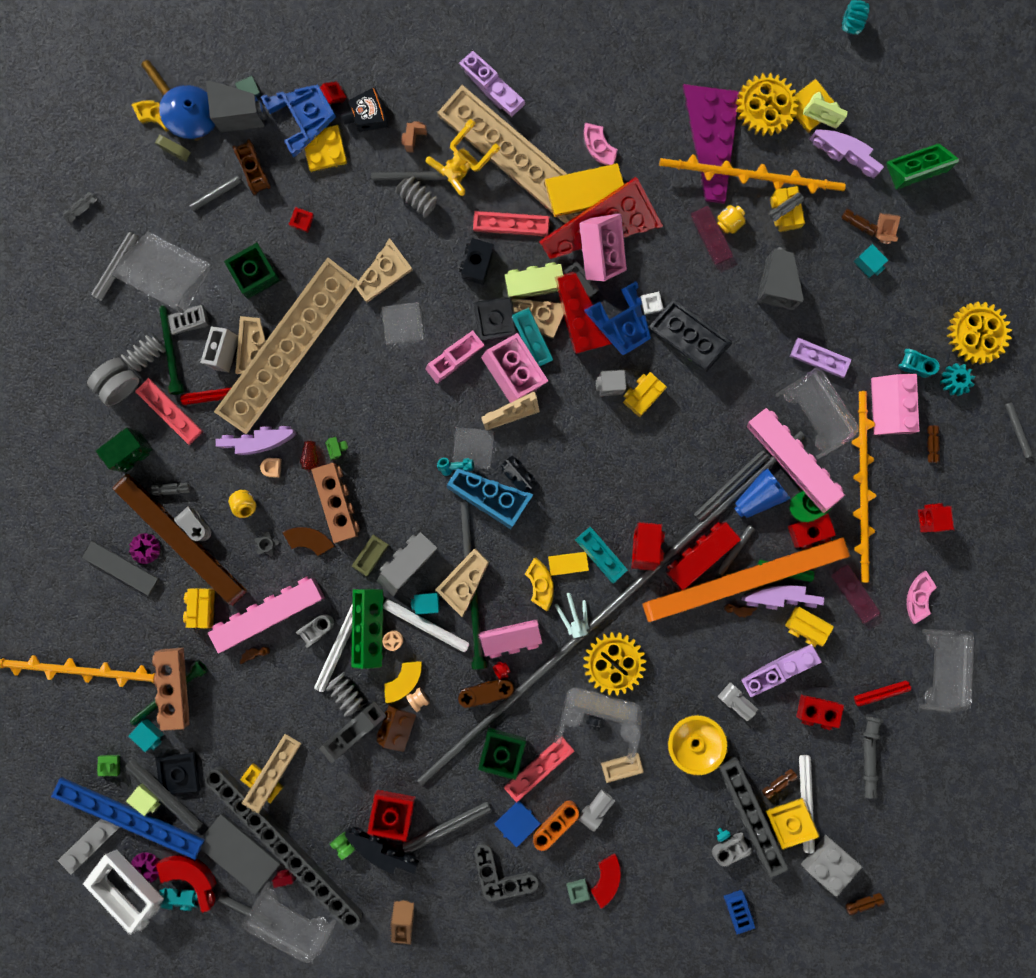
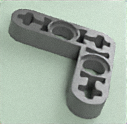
M481 842L476 846L475 860L484 898L489 901H496L531 893L537 889L538 878L532 872L498 879L491 846L486 842ZM481 848L489 851L486 853V862H483V855L478 854ZM489 866L492 868L493 874L491 876H484L482 869ZM527 878L535 881L531 887L528 884H522V889H519V879H521V883H526ZM507 882H514L516 889L514 891H507L505 885ZM499 884H502V894H500V890H496L494 895L487 892L490 886L493 889H499Z

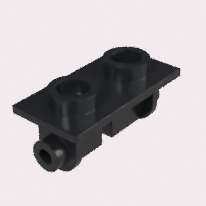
M513 455L500 465L502 467L501 470L510 480L514 476L517 477L513 484L518 490L529 492L537 485L534 476L522 467L521 461L518 458H514Z

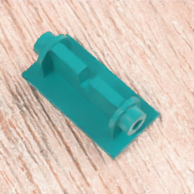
M164 888L159 890V894L164 898L160 903L161 909L172 910L173 906H178L182 911H192V908H199L198 905L194 904L195 901H198L195 890H181L180 897H177L178 889Z

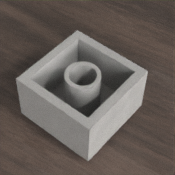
M827 835L816 845L815 852L810 853L801 863L808 873L836 897L862 868L859 863Z

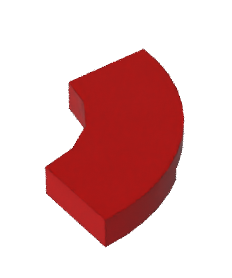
M615 853L598 862L600 878L591 889V892L600 908H603L612 900L619 887L620 866Z

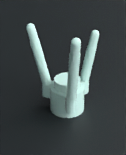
M567 593L574 622L571 623L572 627L558 604H555V608L567 627L569 635L573 636V639L588 635L587 630L590 628L588 625L586 601L583 600L582 622V620H578L571 594Z

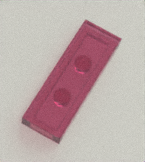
M709 206L691 213L690 216L714 265L732 258L733 255Z
M845 565L831 574V577L862 623L865 624L880 614V611L849 565Z

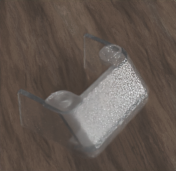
M815 368L775 394L778 397L784 393V397L788 402L793 404L798 402L818 433L815 444L821 450L815 456L817 460L841 447L859 432L857 422L820 368Z
M922 629V633L927 634V643L930 644L931 648H934L933 687H930L925 692V702L927 703L920 704L919 708L949 713L969 709L972 703L973 632Z
M577 687L571 688L566 694L554 743H561L565 725L578 726L583 720L584 713L622 723L621 736L625 741L630 742L626 762L634 764L641 734V707L634 702Z
M267 882L246 915L241 927L304 963H310L324 949L337 920L333 919L328 924V921L322 917L313 918L312 920L303 917L278 903L277 893L269 889L271 883Z

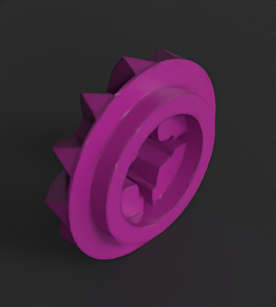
M139 534L133 537L132 542L129 544V553L133 560L141 564L151 563L159 556L160 543L151 534ZM143 543L145 546H151L146 550L145 554L143 551H138Z
M140 853L130 863L141 875L143 873L140 867L146 863V869L149 871L145 872L142 876L149 884L159 876L156 863L159 860L151 853Z

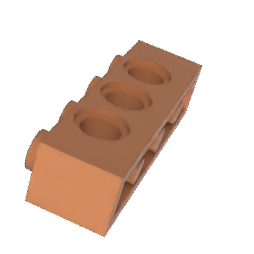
M330 463L311 469L333 543L358 537L357 532H360L358 522L353 520L354 508L351 502L348 503L346 497L349 495L346 484H342L341 477H343L341 467L337 466L336 463ZM330 479H334L336 486L329 490L327 482ZM336 497L341 499V505L338 508H335L332 504ZM342 515L347 518V523L344 526L338 524V519Z
M184 648L160 649L154 652L152 659L153 666L156 668L154 684L157 686L155 701L159 707L157 723L160 725V731L184 729L190 725ZM166 665H169L171 667V674L167 673L165 669ZM167 685L173 687V693L167 690ZM169 704L174 706L175 712L169 710Z

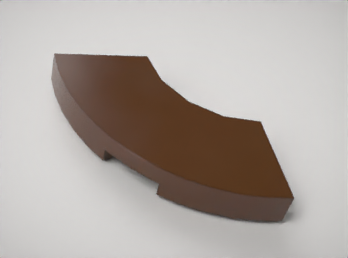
M297 527L282 532L291 549L307 547L313 550L317 556H320L335 547L325 534L312 528Z

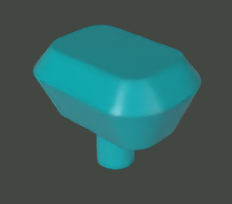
M721 827L717 829L720 833L717 835L718 842H723L731 837V833L728 830L723 831Z

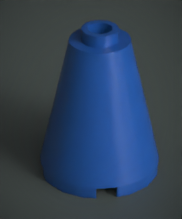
M766 468L735 502L737 507L734 509L740 517L745 516L749 518L786 502L790 497L769 469Z

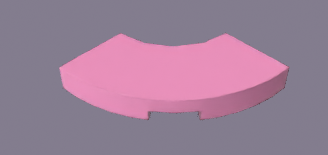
M585 123L584 140L591 156L603 166L614 164L618 149L606 142L603 135L604 127Z
M927 571L922 572L916 577L908 591L907 611L913 624L918 623L931 614L928 607L929 597L937 587Z

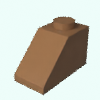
M404 900L400 902L395 901L391 921L392 943L411 944L414 903Z

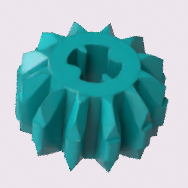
M852 0L845 11L842 30L850 34H859L866 24L870 11L869 4L862 0Z
M955 363L952 367H946V372L941 374L945 379L941 380L940 383L946 385L943 390L949 389V395L956 393L957 396H961L963 393L970 392L969 387L971 388L975 385L971 381L975 379V376H970L972 369L966 370L965 364L959 366L958 363Z

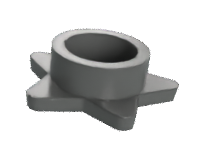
M266 532L262 538L254 539L258 545L257 554L266 552L270 556L274 555V547L279 544V541L272 539L270 532Z

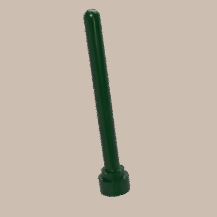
M161 305L159 312L171 380L168 392L169 395H179L184 393V386L178 380L167 308Z
M476 590L470 602L475 656L473 661H471L472 669L487 668V661L482 656L479 636L478 595Z
M197 660L191 665L190 671L186 674V683L194 677H202L208 672L207 667L202 661ZM171 686L167 690L170 693H173V687ZM154 700L130 720L131 725L138 724L158 707L156 701Z

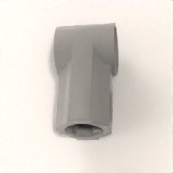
M731 682L717 696L746 721L752 719L758 710Z
M601 789L591 804L581 811L577 819L594 832L615 800Z

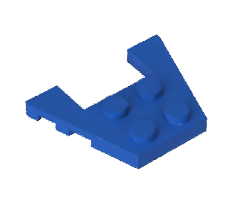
M318 85L295 89V92L284 94V92H279L276 96L268 97V95L261 97L269 114L288 106L301 129V132L284 140L293 158L336 118Z
M637 282L621 289L629 308L611 319L608 318L601 302L584 310L622 355L627 354L651 339L646 316L642 315L640 307L642 300L641 297H638L636 291L639 288Z

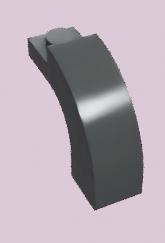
M374 701L319 749L333 763L361 737L379 724L386 715Z

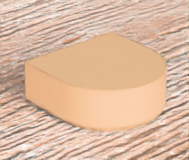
M266 458L261 463V472L267 477L280 478L282 459Z

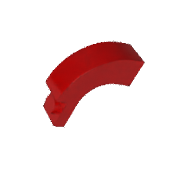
M174 855L163 858L156 863L161 883L174 879L185 880L194 887L201 912L209 911L214 906L215 894L211 889L217 882L211 870L203 862L186 855Z

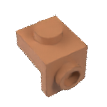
M417 121L407 123L406 133L402 134V145H405L406 152H414L416 134L427 135V127L423 123Z
M880 213L877 223L878 229L875 233V237L880 240L879 242L891 244V241H898L896 234L900 221L899 215Z

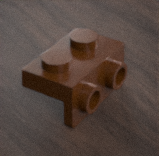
M389 705L384 713L386 717L383 719L381 729L377 733V743L383 748L404 752L416 714L399 710Z

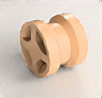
M389 631L383 637V646L389 651L397 650L403 644V636L398 631Z
M420 687L416 689L414 694L406 696L416 712L422 706L430 704L428 697Z

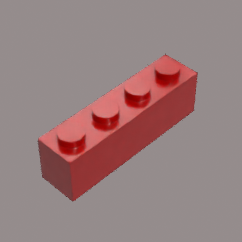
M726 522L716 523L710 529L712 532L708 536H705V534L696 541L697 545L693 549L689 547L681 554L683 557L678 562L674 560L667 566L669 570L665 573L680 590L687 588L741 540Z

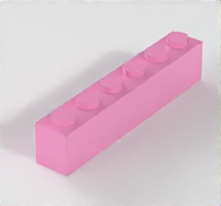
M765 408L748 422L747 428L823 514L845 496L842 487L830 479V474L827 470L821 469L817 465L816 458L812 454H808L803 449V444L790 435L791 431L786 425H781L773 411Z
M305 577L298 581V586L294 588L288 586L281 590L282 594L275 597L273 594L263 599L265 603L259 606L256 603L246 608V613L241 615L239 612L229 617V622L225 624L219 622L212 626L213 630L208 632V635L217 652H224L325 599L316 579Z

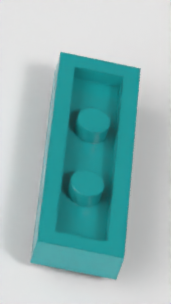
M530 308L513 314L512 319L520 336L537 364L541 366L552 361L553 357Z
M591 527L575 539L612 584L628 571Z

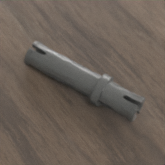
M864 737V775H862V778L865 781V798H878L877 780H879V776L876 771V739Z

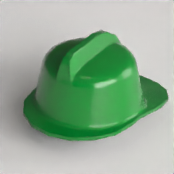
M804 491L795 495L790 502L791 514L801 522L814 521L832 509L831 507L823 514Z

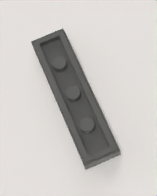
M91 541L82 557L148 596L151 595L159 581L158 577L95 541Z

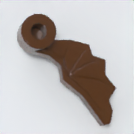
M725 604L724 606L726 612H734L738 617L742 616L744 618L751 616L752 612L757 609L756 607L743 606L736 608L731 604Z
M262 647L260 650L256 648L247 649L242 654L240 664L255 659L257 655H268L270 649L268 647Z

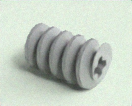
M414 176L409 179H403L398 184L395 193L400 194L402 199H406V203H412V208L417 209L419 214L423 213L424 218L427 217L434 209L437 197L435 196L430 199L432 192L429 191L425 194V186L419 189V181L413 184Z
M153 333L152 338L147 335L145 336L146 343L139 340L141 347L133 345L134 352L128 349V357L121 354L123 361L134 372L135 370L140 372L142 370L141 365L147 367V360L153 362V356L158 358L160 356L159 351L162 353L166 352L162 342Z
M345 672L329 682L326 690H334L331 698L338 696L335 703H343L339 709H347L344 714L346 717L359 710L365 704L360 705L363 700L362 697L355 698L359 692H351L354 685L347 686L350 679H342L345 675Z

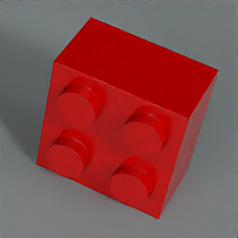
M638 522L634 530L631 569L654 571L657 566H660L664 551L660 550L665 538V531H662L661 524Z
M377 790L374 795L367 834L406 841L409 835L415 796Z

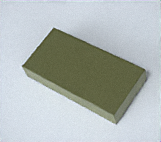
M373 534L352 564V567L368 577L389 547V544Z

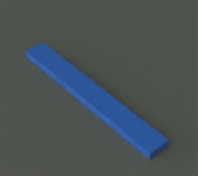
M63 777L59 779L51 796L192 859L197 858L205 840L150 815L143 816L134 808Z

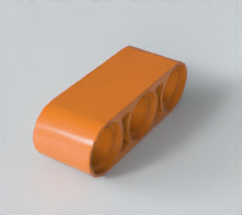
M573 801L564 802L534 832L533 843L536 849L540 851L547 850L577 820L579 812L576 803ZM567 808L575 810L574 814L570 816L566 815L564 811ZM557 821L561 824L559 829L551 828L553 822ZM543 835L547 837V841L539 843L537 838Z

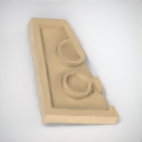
M390 238L383 250L376 256L375 261L355 285V288L366 303L412 271L411 266Z
M512 299L514 314L530 308L542 335L554 339L564 315L561 303Z
M240 316L236 374L243 373L266 342L260 318Z
M532 392L481 417L485 430L538 413L539 406L536 394Z
M476 548L436 589L461 617H464L489 564V561Z

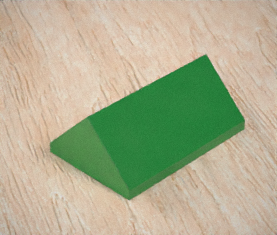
M938 143L887 161L886 165L895 189H899L949 171L959 162V158Z

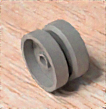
M118 357L99 366L89 377L87 386L94 393H99V399L106 406H112L121 402L135 390L139 384V377L133 371L128 370L127 364Z

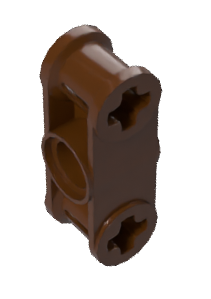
M248 139L244 144L232 146L252 194L257 195V192L261 190L271 189L252 141ZM251 165H255L253 169L248 170Z
M503 678L465 688L460 692L458 702L462 707L469 708L508 698L513 693V683L509 679ZM502 684L510 686L508 692L504 693V690H500ZM465 693H467L468 696H472L470 702H467L466 699H462L464 698Z

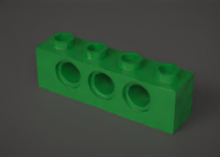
M353 589L351 667L353 668L382 667L383 589Z

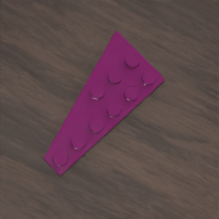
M683 84L682 88L685 94L686 108L689 113V123L698 162L715 166H722L725 161L730 163L737 114L736 109L738 106L736 101L739 91ZM700 172L705 201L724 204L729 175L714 174L711 180L708 181L704 173Z

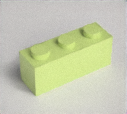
M555 262L546 264L545 267L531 266L526 268L527 270L525 271L515 269L505 274L508 297L512 296V299H521L558 292L555 277L563 275L561 264L556 265Z

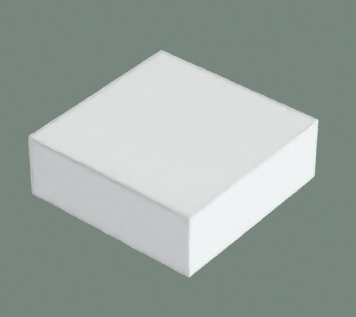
M659 292L640 296L644 315L663 311Z

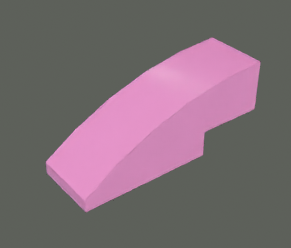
M471 331L444 350L440 356L428 363L425 370L438 384L484 347V344L474 331Z

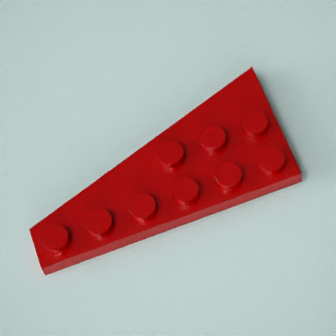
M635 177L540 240L539 243L549 259L570 254L572 251L582 249L579 223L590 218L621 214L623 238L638 232H646L652 228H660L663 225L638 178Z

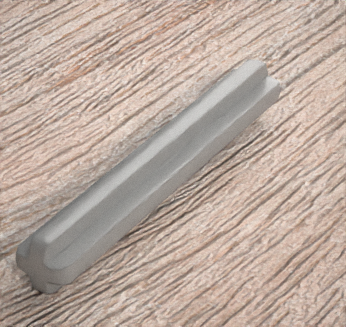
M131 232L127 234L92 292L93 297L98 300L103 299L139 240L138 236Z

